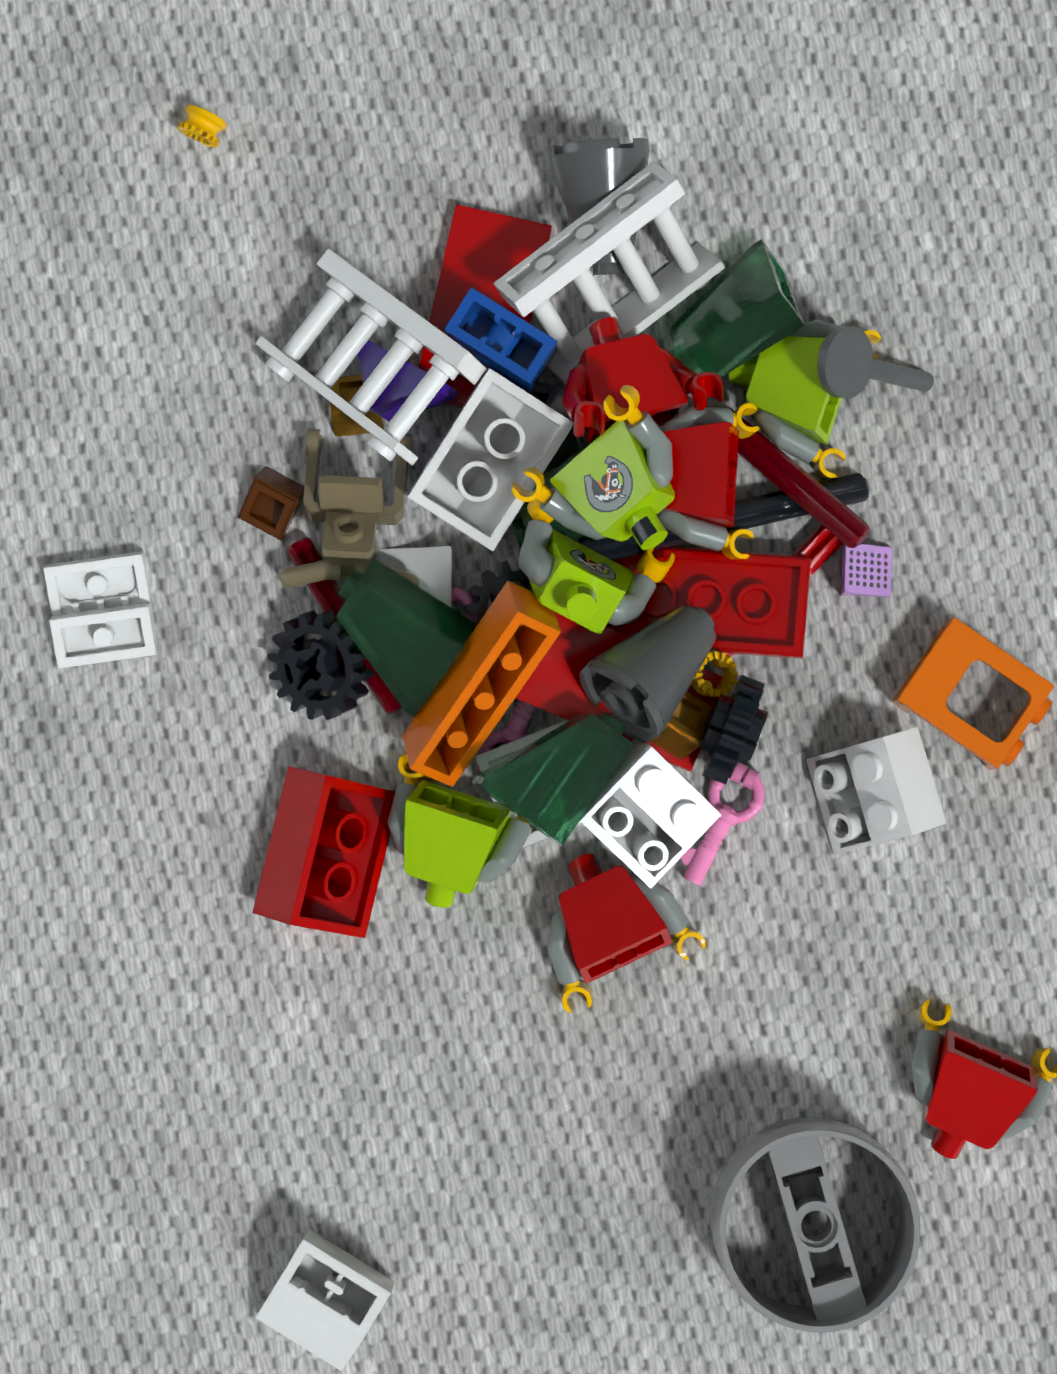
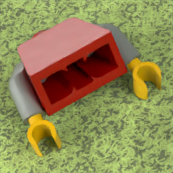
M752 403L743 404L734 412L729 407L707 406L706 409L698 411L693 406L666 422L662 428V431L672 443L673 477L670 483L675 492V497L668 506L657 514V517L665 528L685 542L716 551L722 550V553L730 559H746L750 556L748 554H741L735 549L734 541L737 536L746 539L754 538L753 533L748 529H735L728 532L726 527H734L739 438H748L760 429L758 426L748 427L742 422V415H752L758 411L757 407Z
M584 854L568 864L567 869L576 886L563 891L558 896L561 909L557 910L552 916L547 946L557 980L560 984L565 985L562 993V1006L565 1011L572 1013L571 1004L568 1000V996L571 993H583L587 999L588 1008H590L592 992L587 985L588 983L667 945L672 944L674 952L685 960H689L682 950V944L686 938L695 937L700 948L705 949L706 941L704 937L697 931L687 928L689 920L669 889L659 883L650 888L636 874L629 875L622 865L602 872L593 854ZM583 977L585 982L579 981V979Z
M930 998L923 1002L919 1008V1018L925 1027L924 1030L918 1031L911 1068L916 1099L925 1106V1121L929 1125L938 1128L930 1143L931 1147L946 1158L956 1159L966 1141L984 1149L994 1148L1000 1139H1009L1035 1125L1053 1090V1086L1050 1084L1051 1079L1057 1078V1062L1051 1072L1045 1066V1059L1050 1053V1048L1037 1050L1031 1058V1065L950 1029L946 1030L943 1037L939 1030L952 1016L950 1005L948 1003L945 1004L942 1020L934 1021L927 1014Z

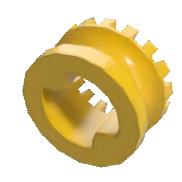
M188 104L184 110L187 114L186 121H180L177 129L188 138L194 135L193 140L197 141V138L200 137L199 143H204L210 148H217L220 143L219 139H217V134L219 131L224 132L226 130L227 123L217 115L201 107Z
M709 652L690 686L696 693L702 696L719 697L720 694L726 695L734 689L733 686L738 681L736 680V676H738V671H736L737 665L730 656L723 652ZM711 660L714 668H722L723 671L722 681L716 688H712L711 682L704 681L701 677L703 676L701 672L705 668L703 666Z

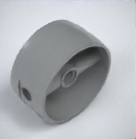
M797 1117L769 1125L752 1135L737 1148L722 1169L713 1192L710 1212L711 1235L714 1248L727 1279L748 1305L764 1317L780 1325L796 1330L817 1333L836 1332L858 1326L881 1313L895 1300L908 1282L914 1269L920 1245L921 1225L918 1203L912 1185L899 1163L882 1145L862 1130L848 1123L824 1117ZM818 1136L844 1139L862 1146L875 1154L886 1167L896 1189L900 1215L895 1246L882 1271L864 1289L861 1288ZM766 1153H768L786 1215L787 1226L792 1236L812 1307L786 1304L766 1296L744 1279L729 1257L726 1240V1219L732 1195L747 1170ZM811 1211L824 1212L827 1215V1223L822 1232L810 1235L802 1231L801 1223L807 1213Z

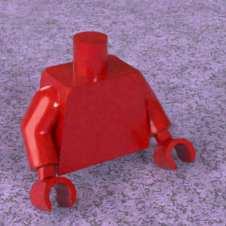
M608 317L594 322L589 327L594 346L588 347L583 351L577 366L569 372L562 406L574 422V435L576 437L583 436L585 428L588 442L591 444L616 422L609 418L604 411V400L608 395L614 398L619 407L629 408L628 401L620 393V389L624 385L633 386L638 391L640 402L637 408L640 412L647 411L660 427L683 413L689 402L688 398L693 399V406L698 411L706 409V397L715 398L718 402H722L723 381L721 376L716 373L704 372L698 374L691 370L665 348L659 347L653 336L645 333L624 338L615 317Z

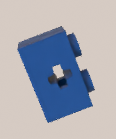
M472 287L444 329V333L469 351L481 364L492 369L529 394L557 352V340Z

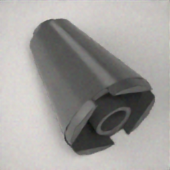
M619 138L567 142L563 143V147L557 145L550 146L552 164L570 224L648 165L650 152L648 139L633 138V143L620 144ZM637 232L630 237L633 246H635ZM613 250L592 265L593 275L622 273V265Z
M680 605L587 663L579 673L580 683L587 698L594 707L602 701L612 712L606 720L628 737L642 743H649L653 737L656 739L664 732L716 641L714 621L705 610L697 606Z

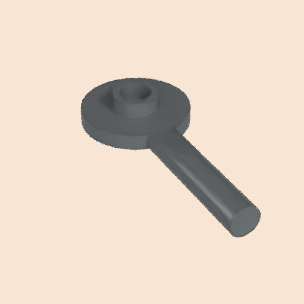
M841 326L835 328L827 335L819 351L817 368L820 383L824 390L835 398L850 399L857 396L865 388L869 379L922 392L929 391L934 383V378L929 372L873 359V350L869 338L861 329L856 327Z

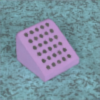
M845 544L842 545L840 596L891 597L892 547L860 544L856 548H849Z

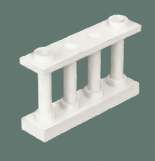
M654 161L493 283L502 298L523 318L533 311L547 335L557 340V352L547 368L565 386L569 372L577 366L583 351L588 347L594 346L589 332V327L594 322L608 317H615L624 338L637 336L694 291L706 286L711 278L725 268L723 262L699 242L692 247L688 243L670 210L671 205L684 196L685 192L678 179ZM652 219L675 259L653 277L649 274L630 240L631 235ZM612 250L636 289L613 307L590 271V267ZM572 280L596 319L574 337L571 336L549 300L551 296Z
M328 248L317 262V265L331 277L326 283L329 289L281 351L262 336L255 344L270 355L265 364L289 382L296 375L370 432L372 436L367 444L390 462L398 454L413 466L418 457L400 443L401 439L449 378L453 381L460 374L475 385L487 368L469 351ZM354 297H357L364 303L360 309L363 313L314 377L297 364L344 301L350 303ZM388 322L392 323L399 329L394 335L397 341L348 403L332 391L331 388L379 326L384 329ZM424 347L434 355L429 361L433 366L384 429L380 428L367 418L365 414L412 353L419 354Z

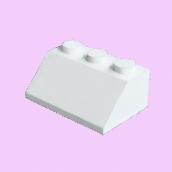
M487 368L408 492L407 497L491 551H494L524 504L523 501H520L513 495L511 490L513 482L519 484L526 491H532L536 482L523 473L524 469L535 467L543 474L573 427L574 422L492 369Z

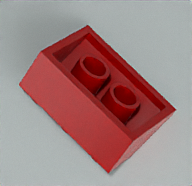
M288 766L252 913L288 925L365 938L391 834L388 818L395 791Z

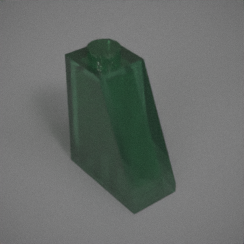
M762 239L755 242L669 328L674 349L669 352L698 374L712 372L723 377L805 326L787 273Z
M373 558L363 574L354 569L341 588L338 595L345 598L346 601L336 617L405 712L415 717L464 648L476 623Z
M601 711L597 717L594 714L581 713L479 773L472 783L550 840L563 845L629 752L633 743L622 736L626 727L607 713Z

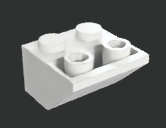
M918 727L806 759L834 855L912 836L947 824Z
M634 739L602 772L578 819L640 879L652 888L721 814L648 743H642Z
M309 1229L257 1314L256 1319L342 1371L389 1298L395 1282Z

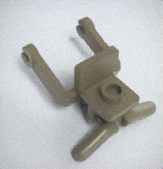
M308 429L306 436L307 465L303 504L305 512L311 521L325 522L321 548L322 555L329 557V560L326 559L286 568L280 574L281 583L285 587L291 588L324 580H341L342 577L356 578V581L372 582L407 594L416 592L420 582L415 575L371 562V558L376 557L377 553L376 530H379V525H397L405 516L409 463L397 454L394 502L391 506H384L383 480L371 477L322 475L319 479L320 503L316 502L322 435L320 429ZM405 434L400 443L412 452V434Z

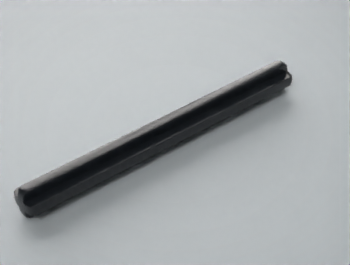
M860 473L819 482L846 506L864 502L869 498L867 481ZM778 491L735 501L734 527H726L727 532L735 529H749L809 515V513L786 493ZM665 528L668 532L667 537L653 551L688 542H685ZM633 535L622 542L607 537L595 540L587 536L581 537L578 543L610 560L638 555L646 551L640 548Z

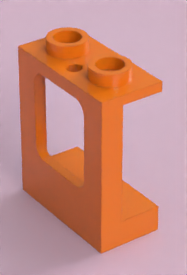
M953 617L945 622L891 703L906 713H914L984 761L985 764L983 766L992 770L998 769L1001 764L1008 767L1016 759L1025 744L1019 737L1030 722L1036 726L1046 715L1053 703L1047 696L1055 685ZM974 661L985 663L1026 691L1030 697L1000 742L991 740L950 712L946 705L948 697Z

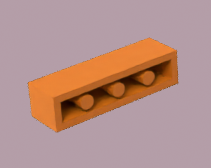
M510 581L506 582L403 733L402 737L410 769L453 787L560 635L561 630L555 612L540 604L533 592Z

